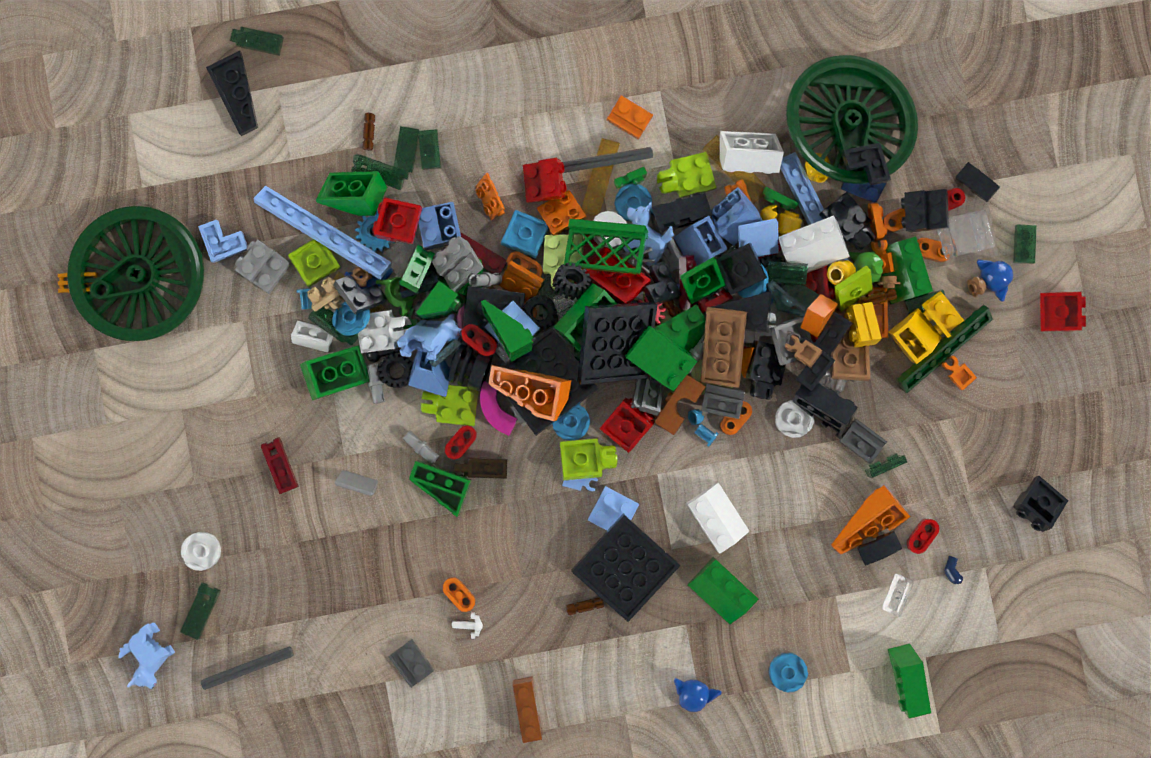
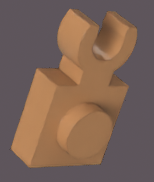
M792 335L791 340L795 342V345L790 346L786 343L785 348L790 352L795 351L794 358L811 368L822 354V350L807 340L801 344L798 337Z

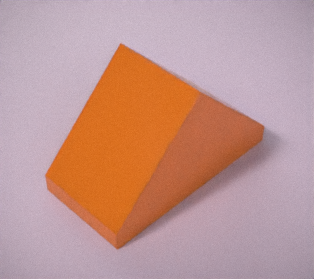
M820 294L807 308L800 328L818 338L838 303Z

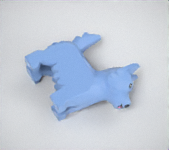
M652 202L646 207L628 208L627 217L632 221V224L645 225L649 231L644 251L652 248L648 255L650 260H655V263H644L649 267L658 263L667 248V243L674 236L672 226H669L663 235L649 226ZM633 240L627 245L631 250L634 247L637 249L640 246V240ZM626 246L622 248L628 253L630 252Z
M450 314L437 328L425 327L427 320H422L417 325L406 330L404 335L397 341L398 347H402L400 349L401 356L411 357V352L417 349L421 352H428L426 355L427 359L435 360L436 355L442 350L447 341L458 339L461 336L462 329L458 328L457 323L453 320L454 314Z
M155 623L143 626L137 634L132 636L129 643L124 644L119 649V658L132 652L139 662L138 669L127 685L128 688L132 685L153 689L157 683V679L154 676L155 672L169 656L175 653L171 645L164 648L158 642H155L154 639L152 640L153 633L160 631Z

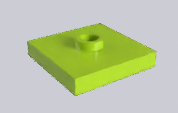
M314 239L288 254V257L308 288L341 268L330 249Z
M868 266L863 267L834 287L836 303H838L837 308L840 311L858 301L860 297H864L873 291L871 270Z

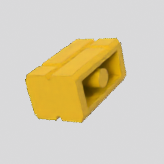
M872 302L851 305L846 310L844 318L853 323L850 327L849 339L854 343L855 348L875 345L882 339Z

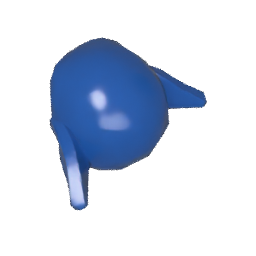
M978 259L977 264L981 270L980 277L985 281L986 288L994 292L998 299L1003 302L1008 291V285L1013 280L1011 266L1004 261L992 262L990 260Z
M677 678L674 679L680 706L689 712L701 711L707 703L712 702L721 695L720 690L709 689L705 683L699 680L690 679L683 682Z

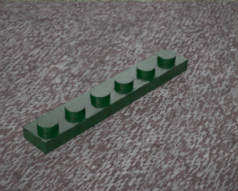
M983 304L950 333L951 337L947 338L945 336L932 353L918 364L914 363L908 370L903 372L897 378L901 389L908 393L993 320L989 308Z

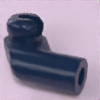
M949 556L944 573L951 583L961 584L963 576L956 569L958 558Z

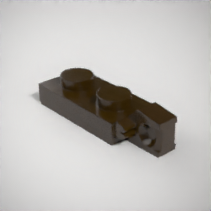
M464 459V463L454 464V471L464 472V476H468V478L507 479L508 459Z

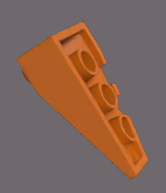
M491 365L489 385L505 396H509L517 401V404L530 410L536 417L556 421L568 401L571 380Z
M883 485L868 496L831 545L837 552L843 554L861 545L863 540L868 537L874 539L879 536V532L885 529L890 531L911 516L887 487Z

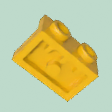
M941 291L922 304L926 310L923 314L929 321L934 320L936 325L933 327L940 335L945 334L947 338L951 337L949 332L964 321Z

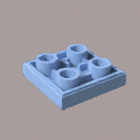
M777 219L738 226L739 248L751 243L757 257L778 253Z

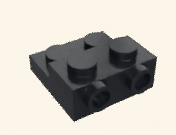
M947 189L920 190L904 193L905 197L901 198L902 209H905V217H902V226L906 228V231L913 233L949 228Z
M751 243L716 259L724 279V288L731 295L767 278Z
M1036 476L1028 489L1020 494L1013 508L1017 510L1016 514L1019 517L1028 519L1032 523L1031 527L1034 530L1044 532L1052 529L1069 500L1042 477Z

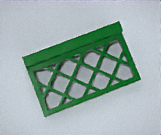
M569 219L568 227L570 230L564 265L569 263L571 266L573 262H569L570 256L577 251L582 258L575 263V266L578 267L580 265L582 266L581 269L631 274L641 273L645 242L648 239L649 232L645 225ZM574 234L582 235L585 240L576 246L573 243ZM600 236L604 241L595 248L590 240ZM614 238H620L623 243L613 249L609 242ZM633 240H640V246L634 251L627 245ZM586 243H589L593 250L583 256L579 249ZM607 244L612 252L602 258L598 250ZM626 246L631 253L621 260L617 252ZM596 253L601 260L595 265L589 264L587 259ZM615 254L620 262L615 266H608L605 261ZM634 256L637 260L636 269L628 268L624 263Z

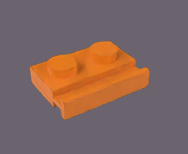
M621 95L607 117V121L639 140L651 121L653 114Z
M511 261L505 270L502 283L499 286L511 292L525 293L524 300L527 301L537 296L545 279Z

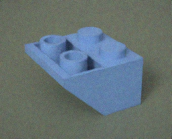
M739 187L730 192L725 199L711 210V217L719 235L733 246L739 242L738 226L763 221L757 208Z
M454 202L422 208L418 223L425 250L447 246L450 239L458 236L461 237Z
M709 216L694 223L673 237L683 256L694 255L696 266L712 257L716 258L727 251L725 243Z
M417 350L408 385L446 397L450 367L440 352L436 355L435 360H429L426 358L428 352L425 353Z

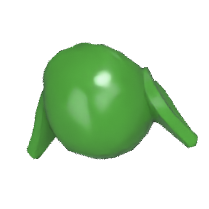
M849 252V256L854 261L856 272L868 266L871 270L872 283L880 281L883 272V261L874 252Z
M402 277L376 280V284L386 286L385 296L388 302L394 307H401V317L407 316L417 294L402 298L399 287V280Z

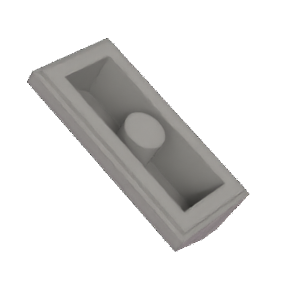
M343 470L336 479L335 484L372 496L376 492L378 481Z

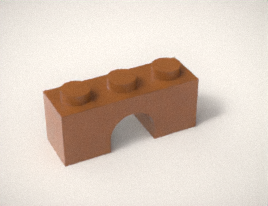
M687 374L674 393L670 391L665 399L667 404L663 409L660 408L658 416H654L657 418L654 423L675 435L686 419L678 413L677 403L682 398H687L696 403L706 386Z
M533 676L513 680V691L522 742L542 740L543 733L540 716L537 711Z

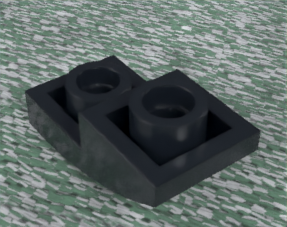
M969 162L956 175V180L971 189L972 193L985 202H988L1000 188L992 179Z
M895 531L877 536L876 540L857 547L865 566L884 559L902 549Z

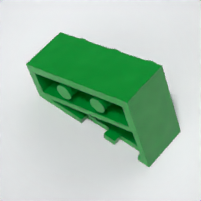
M419 460L415 461L409 477L411 482L448 509L454 516L458 517L460 515L472 479Z
M910 644L889 648L888 653L896 681V690L900 697L898 704L901 712H905L909 719L931 714L923 661Z

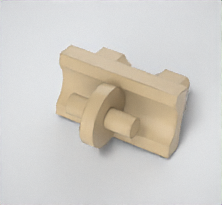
M330 277L322 282L321 286L325 289L323 292H320L316 287L308 291L307 296L312 302L311 308L315 312L323 306L326 309L332 307L334 310L340 307L339 301L342 300V297L333 286L335 281Z

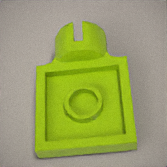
M707 152L671 160L669 162L670 169L660 171L657 174V184L662 183V186L659 187L660 192L663 194L677 192L679 198L688 197L697 192L712 191L717 188Z
M448 385L446 397L428 391L422 393L421 399L431 400L432 404L421 403V411L436 415V422L475 426L478 391L468 387Z
M598 439L562 441L559 444L563 481L602 477V470L617 467L618 457L617 454L615 455L617 450L614 445H599Z

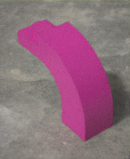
M484 381L480 392V404L483 414L495 429L510 436L518 419L501 409L497 400L498 390Z

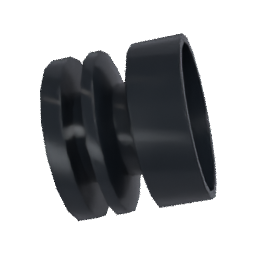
M461 344L452 358L448 381L454 383L459 375L458 385H462L465 378H467L468 388L480 392L482 384L488 375L493 354L483 356L478 353L476 357H473L474 349L470 347L467 354H465L467 345Z

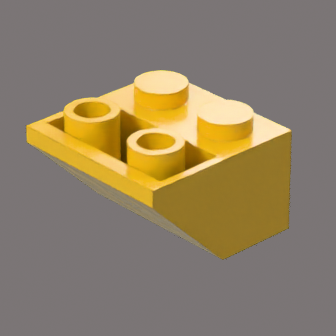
M919 308L888 331V334L908 359L915 364H918L932 353L942 339L941 335Z

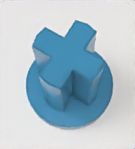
M312 288L296 290L297 293H300L302 309H312V302L307 296L308 291Z
M702 424L695 431L696 435L708 443V447L711 446L719 435L718 432L714 434Z

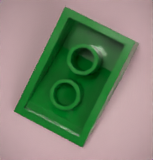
M378 171L329 173L316 198V202L357 216H375L388 187Z
M486 300L481 301L482 311L511 362L532 351L533 336L528 328L524 329L521 323Z
M648 326L625 355L628 360L672 391L678 387L698 362L685 348L651 326Z
M359 345L300 364L312 401L370 382L368 369Z

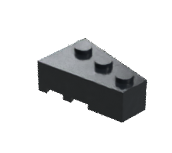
M700 192L689 195V198H678L669 203L659 204L651 208V221L654 230L660 234L667 231L669 226H672V229L675 230L694 224L707 216L710 218L712 216L706 194H700Z
M771 292L712 306V308L747 312L745 331L769 333Z
M820 382L812 391L801 385L793 399V402L811 417L816 415L823 421L821 425L825 428L830 426L837 432L835 436L839 439L852 422L858 408L854 402L840 397L836 391L825 388Z

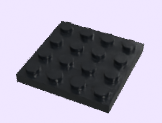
M646 302L585 306L577 382L582 385L648 378V374L628 360L625 355L648 326L655 327L658 304Z
M552 327L533 340L532 351L512 362L508 359L500 365L571 380L568 401L557 420L598 390L595 383L581 385L577 382L579 362ZM506 396L535 436L555 422L536 417L530 410L517 404V401L511 397Z
M623 513L571 569V572L629 622L681 565Z

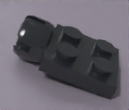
M848 192L844 193L819 214L822 219L834 216L839 224L844 242L850 241L859 251L876 238L875 234L868 227L871 219Z
M754 340L752 346L754 349L746 374V378H749L752 382L750 396L770 400L774 387L776 385L781 386L786 364H779L774 344Z

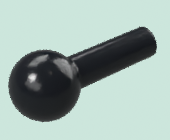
M401 347L366 352V357L370 362H378L383 356L400 353Z

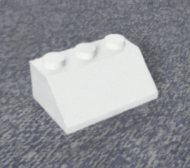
M720 131V163L723 170L727 172L779 173L784 152L776 134Z
M834 216L778 237L783 254L794 278L850 257L839 224Z
M719 483L714 484L686 502L719 554L736 544L749 532Z

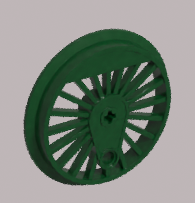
M839 55L822 59L812 64L798 77L788 97L786 120L789 134L796 149L813 168L832 179L852 184L869 183L865 168H861L862 171L846 170L842 152L852 148L867 146L868 143L870 145L879 143L873 137L897 146L895 153H893L881 144L884 156L890 159L886 163L890 175L907 161L914 149L918 134V117L912 97L898 77L884 66L870 59L852 55ZM808 86L817 87L829 104L811 91ZM827 88H832V89H833V92H834V95H835V97H836V100L834 99V97L832 96V94L829 92V90H828ZM840 89H844L845 101L842 97ZM851 90H856L854 98L851 100ZM861 91H870L862 103L858 102ZM875 92H883L886 97L869 108L865 106ZM802 95H806L824 110L800 101ZM889 100L894 107L893 110L870 114V112ZM799 108L823 118L799 116ZM897 115L899 124L871 122ZM800 123L828 126L801 131ZM874 129L900 131V137L897 139ZM830 131V133L810 146L804 138ZM832 137L833 141L821 157H819L813 149ZM835 147L836 156L833 165L824 161L831 149Z
M122 207L101 215L80 234L69 257L67 271L68 287L77 310L96 330L119 340L147 341L173 331L192 313L203 289L204 263L195 238L176 218L151 207ZM138 221H148L141 252ZM131 222L135 254H133L121 227L125 223ZM156 222L161 228V233L148 254L154 223ZM114 228H116L128 254L127 257L106 235ZM101 238L122 259L121 261L95 248ZM166 239L168 246L154 258L162 242ZM93 251L116 265L108 267L88 263ZM169 252L172 253V255H173L172 258H169V259H167V260H165V261H163V262L157 264V263H158L159 261H161ZM174 262L178 266V268L159 270ZM87 267L107 271L97 278L86 279L84 273L87 272ZM181 273L184 281L163 278L160 276L166 274ZM159 282L186 286L189 290L185 298L159 284ZM85 283H92L90 287V295L89 292L86 291V288L88 287ZM105 286L106 292L102 295L101 289ZM156 287L183 302L177 311L158 292ZM151 291L172 314L165 321L160 314ZM145 294L158 321V324L152 327L148 325ZM132 296L125 328L115 325ZM139 297L142 329H132ZM97 298L106 301L97 309L92 300ZM123 298L110 321L106 319L102 313L115 301Z

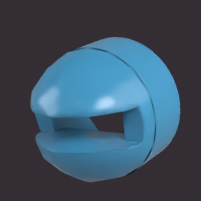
M694 409L688 412V420L691 425L702 423L704 416H702L703 412L701 410Z

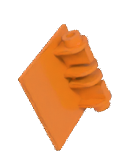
M486 173L475 188L478 198L481 199L484 205L485 214L489 216L490 220H493L497 215L502 216L505 214V207L498 196L489 174Z
M570 190L564 192L565 198L549 200L537 207L551 235H558L564 229L568 230L569 219L583 220L586 218L585 213Z

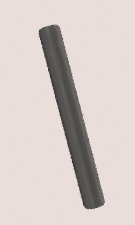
M651 147L564 161V173L653 158V150Z
M287 647L201 680L202 688L204 690L291 658L294 655L291 647Z

